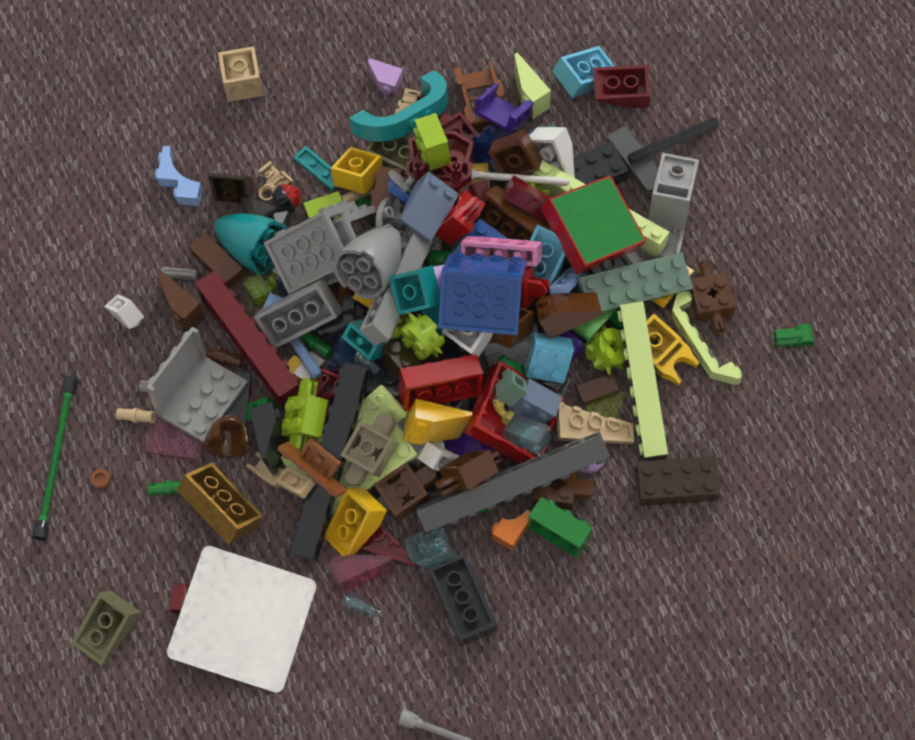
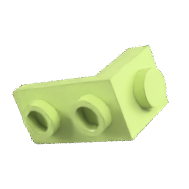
M383 385L377 387L368 396L383 413L392 416L396 423L401 419L405 420L410 411H404L403 405Z

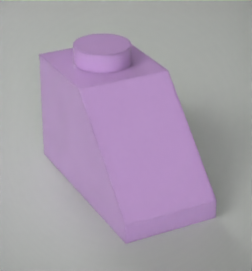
M369 58V71L378 89L384 94L396 95L403 80V69Z

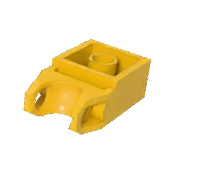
M653 314L647 320L655 372L661 378L672 381L675 385L679 386L681 379L674 370V365L678 362H685L696 368L700 362L682 338L658 316ZM657 341V345L651 344V342Z

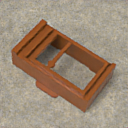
M492 61L488 62V70L462 75L460 68H455L454 74L456 82L460 86L465 105L464 113L467 120L476 131L499 127L484 118L474 120L469 101L476 100L477 97L468 98L466 90L493 86L497 83L499 87L496 96L502 99L504 89L501 80L496 78Z

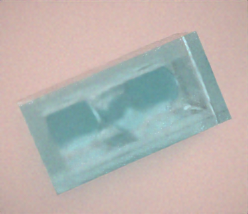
M516 413L504 429V437L507 441L520 448L526 447L527 451L539 456L551 439L549 426Z

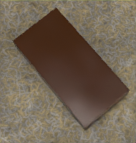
M612 373L611 375H605L576 386L583 405L619 392Z

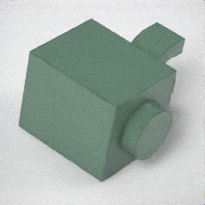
M507 368L502 372L503 378L495 384L496 397L500 402L506 403L511 407L527 394L526 380L515 372H510V369Z

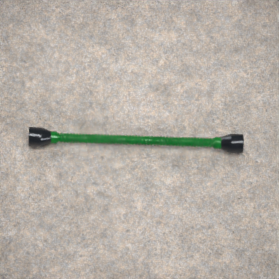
M64 376L63 403L41 515L33 528L32 538L35 540H48V513L51 496L54 489L70 401L77 390L79 379L74 376Z

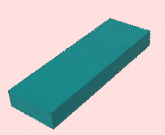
M307 146L293 157L300 166L331 192L338 188L333 184L331 166Z

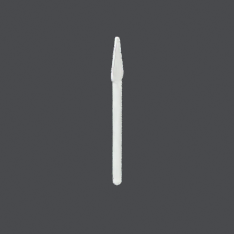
M472 169V180L510 181L513 175L527 183L534 181L537 184L563 186L570 184V180L567 178L478 172Z

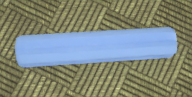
M297 337L289 341L314 379L321 377V369L300 338Z

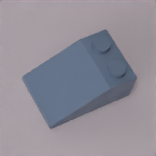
M428 171L415 183L399 221L424 240L430 242L453 207L458 193Z

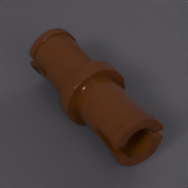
M210 347L206 348L207 351L205 353L210 360L218 361L222 365L229 364L239 368L243 366L240 364L244 363V356L229 353L225 349L221 351Z

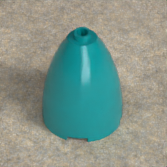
M247 213L229 214L215 221L214 230L220 243L237 262L258 275H264L270 269L273 271L275 265L267 252L264 242L275 237V233L288 229L283 223L268 217Z

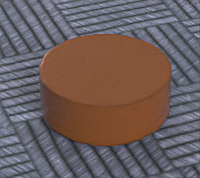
M98 469L92 473L90 480L95 488L104 489L110 484L111 477L106 470Z

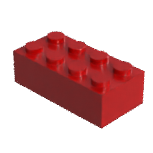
M477 354L400 369L398 393L404 411L410 410L416 399L443 404L480 396L483 371Z

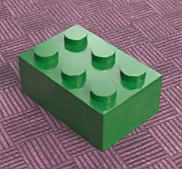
M541 497L528 516V528L577 559L590 542L592 534L591 525L587 521L576 519L569 510L558 508L556 503L550 499L545 500Z

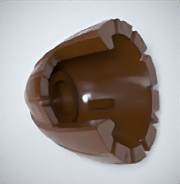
M224 415L218 418L206 434L204 440L206 451L221 458L245 455L250 449V441L243 422L234 415Z

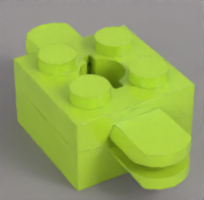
M307 378L302 379L300 382L298 396L288 397L285 404V417L281 425V435L290 437L289 442L299 451H302L307 440L322 437L328 400L316 397L318 382Z

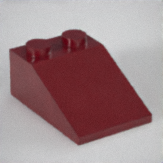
M648 65L594 68L595 101L628 108L650 107Z

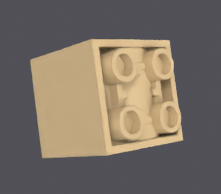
M254 47L218 52L223 85L228 102L263 96Z

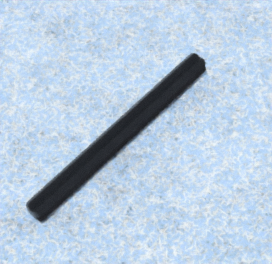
M712 117L629 153L627 160L630 164L639 162L718 127L719 121L716 117Z

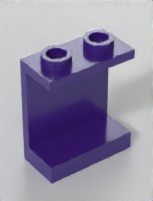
M495 83L491 88L488 87L482 96L479 95L477 97L474 113L513 133L529 118L533 102L526 100L517 108L496 96L499 84Z

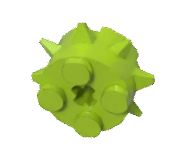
M409 313V319L405 317L407 324L400 330L403 335L401 341L407 348L411 347L415 351L416 357L421 361L428 358L431 354L438 357V352L442 354L440 347L445 343L443 335L439 337L436 332L437 325L425 314L421 316L419 313L413 316Z
M604 324L602 331L597 332L590 341H586L585 353L587 359H591L595 369L607 370L608 375H611L613 367L620 370L624 369L623 363L627 360H625L623 349L627 348L626 341H622L619 330L606 328Z

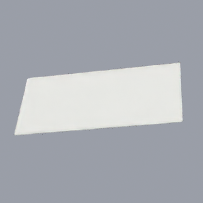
M310 352V355L320 367L325 360ZM303 362L293 372V374L302 379H310L312 377Z

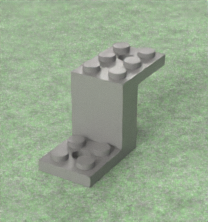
M662 153L652 193L648 220L670 233L667 245L658 257L651 255L641 249L640 256L656 259L680 253L699 164L698 159ZM673 171H680L681 174H675Z

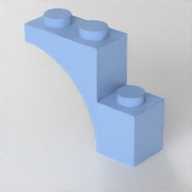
M163 146L162 152H159L158 155L159 169L156 168L155 179L158 180L159 186L174 187L173 196L178 204L200 206L203 191L201 183L182 176L173 166L171 147Z

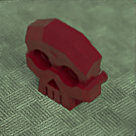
M444 131L448 141L451 164L430 171L428 165H424L422 161V152L417 149L416 138L409 139L410 160L406 161V180L409 176H412L416 180L413 183L415 185L429 171L454 191L458 192L466 184L472 183L471 160L474 142L456 131Z

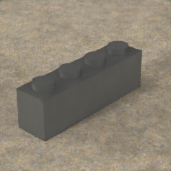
M624 126L608 135L606 143L613 142L629 170L628 174L648 199L653 193L658 168L654 159L649 157L634 164L629 163L627 160L628 154L644 146L639 144L634 133Z

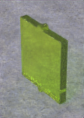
M619 390L618 393L587 404L585 411L600 413V416L607 418H616L627 393Z

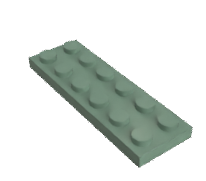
M682 252L577 279L581 293H597L602 312L621 308L620 305L645 302L693 289Z

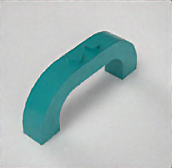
M434 70L420 77L421 91L426 96L394 115L377 117L362 110L349 117L351 133L368 141H390L412 132L413 128H416L415 119L434 113L439 116L448 105L447 84L444 77Z

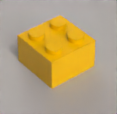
M350 147L331 167L334 186L365 195L374 185L375 173H378L380 166L383 167L382 156Z

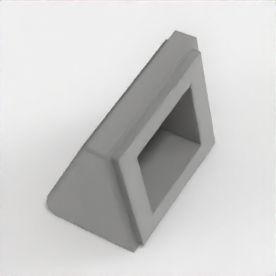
M288 211L274 213V220L287 226L290 219Z

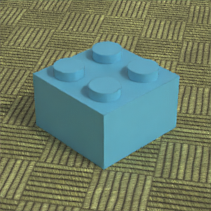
M534 332L524 364L526 377L564 383L574 352L572 339L559 336L549 339L547 334Z

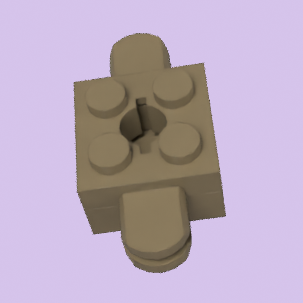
M381 413L378 415L372 427L361 421L358 423L340 455L351 461L344 476L349 484L360 486L368 472L380 478L399 444L389 437L396 425L395 419L389 414Z

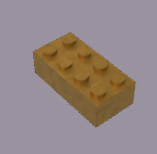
M209 463L186 474L177 489L179 494L228 545L253 533L264 517L213 463Z

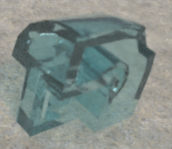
M443 527L426 536L423 532H420L404 540L408 556L412 562L420 567L430 568L454 558V551L450 547L447 533Z

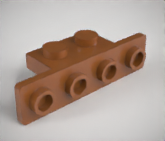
M312 438L307 440L302 451H299L290 442L278 446L277 450L284 458L290 460L300 471L310 476L328 494L336 498L345 494L347 489L333 478L342 462Z

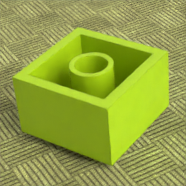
M434 113L415 119L416 128H413L416 138L415 143L417 149L422 152L421 158L424 165L427 164L431 171L451 164L448 141L437 114Z

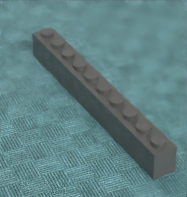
M598 431L492 475L493 478L491 480L480 482L477 484L478 487L472 491L455 490L417 506L416 512L425 532L431 531L433 533L439 531L443 525L458 523L460 518L465 516L468 518L473 517L482 509L490 510L496 507L499 502L504 501L506 503L512 501L516 495L521 493L523 495L529 494L533 491V488L538 486L546 487L555 479L563 480L569 477L572 472L585 471L589 468V465L594 463L596 465L602 464L607 461L610 455L602 435Z

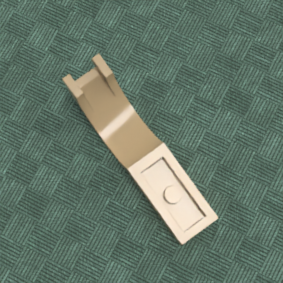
M257 451L255 455L261 459L260 452ZM262 459L255 467L248 463L245 466L271 486L281 487L302 499L305 498L316 484L311 478L289 467L285 469L279 467L277 475L273 476Z

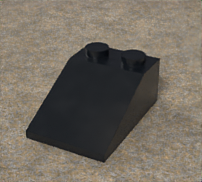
M270 402L250 409L261 459L274 476L277 475L281 461L280 457H282L277 448L286 442L287 437L281 435V425L284 417H282L280 409L275 408L274 404Z

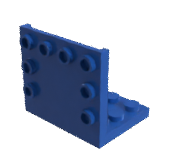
M462 252L449 254L441 274L438 328L518 335L521 286L527 260H522L521 257L503 259V256L500 255L483 257V254L474 253L472 256L464 255Z

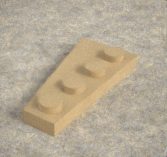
M563 402L560 403L556 414L558 440L576 441L600 431L605 443L631 445L634 443L633 423L613 417L607 418L600 416V413L593 411L590 413L581 410L580 407H571L564 405L565 403Z

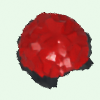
M278 185L273 191V201H278L281 209L279 211L291 212L299 206L301 194L299 189L293 185Z

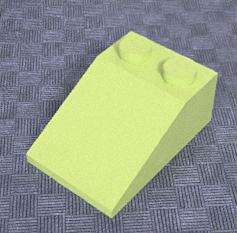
M518 53L514 54V74L521 105L526 100L533 102L530 117L534 119L550 108L551 90Z

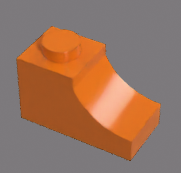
M526 509L521 516L515 519L507 520L502 518L500 522H496L491 529L492 539L513 551L528 528V516L531 512Z

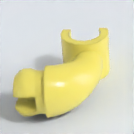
M498 398L493 401L495 411L502 417V422L505 425H510L516 414L512 410L506 412L504 408L505 403L500 402Z

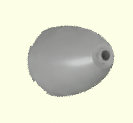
M381 227L365 232L349 242L337 254L333 263L334 273L344 288L346 286L349 287L361 298L373 299L380 296L389 285L390 276H394L400 261L402 249L400 233L393 227Z

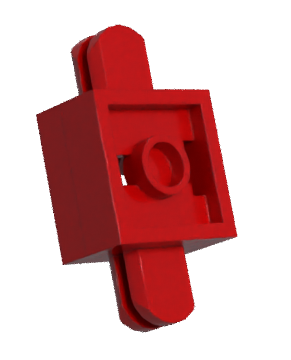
M466 190L461 192L456 197L453 207L437 230L435 237H439V240L444 241L449 246L455 241L459 242L466 233L469 234L474 229L475 225L473 223L479 217L485 203L482 200L479 201L477 196H472Z
M526 266L521 286L520 307L525 309L530 306L535 297L542 298L550 290L548 280L534 278L533 266Z

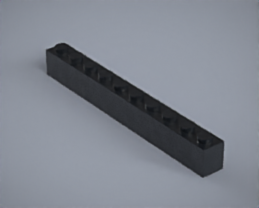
M347 362L340 368L339 384L334 388L333 396L335 398L333 404L329 406L328 423H325L322 433L324 437L322 442L319 443L325 450L342 462L333 476L339 483L346 463V459L340 455L355 430L371 370L367 367ZM317 483L301 504L302 514L301 518L296 522L295 529L297 532L295 538L291 540L290 549H292V554L318 561L336 497L328 494Z

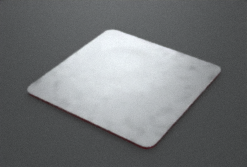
M207 546L201 552L167 649V655L172 660L278 693L284 688L316 590V583L310 578L222 549Z

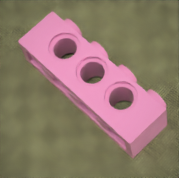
M467 236L461 242V252L467 256L478 253L483 254V257L500 255L503 256V259L521 257L522 260H527L526 266L536 267L542 260V242Z

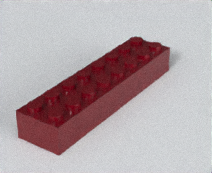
M215 271L195 282L201 300L242 356H244L281 409L285 411L288 397L298 396L300 380L295 374L291 375L287 362L284 359L280 360L279 352L275 346L269 345L266 334L258 330V324L253 317L249 318L247 309L242 303H238L232 289L228 290L226 287L227 283L222 275L218 276Z

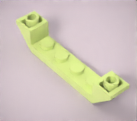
M690 291L677 293L671 318L711 379L729 384H740L742 373L739 367H735L730 362L719 368L717 360L708 353L709 349L706 343L701 342L697 329L690 325L689 317L684 311L691 307L693 298Z

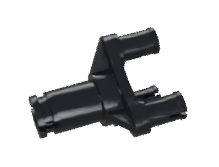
M354 295L344 296L341 316L317 327L323 343L328 339L330 341L343 334L350 322L365 319V317L360 318L357 316L355 308L362 303L353 299Z

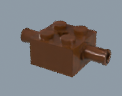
M703 260L698 263L701 277L691 278L693 289L689 290L693 298L692 305L696 321L712 319L714 333L718 334V330H720V333L726 331L723 317L733 316L736 308L728 273L712 275L710 261L705 260L706 264H704Z

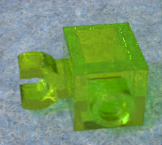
M260 274L249 277L243 283L246 293L257 307L266 302L269 293H272L271 288L277 287L275 280L277 276L275 274L270 275L265 281Z

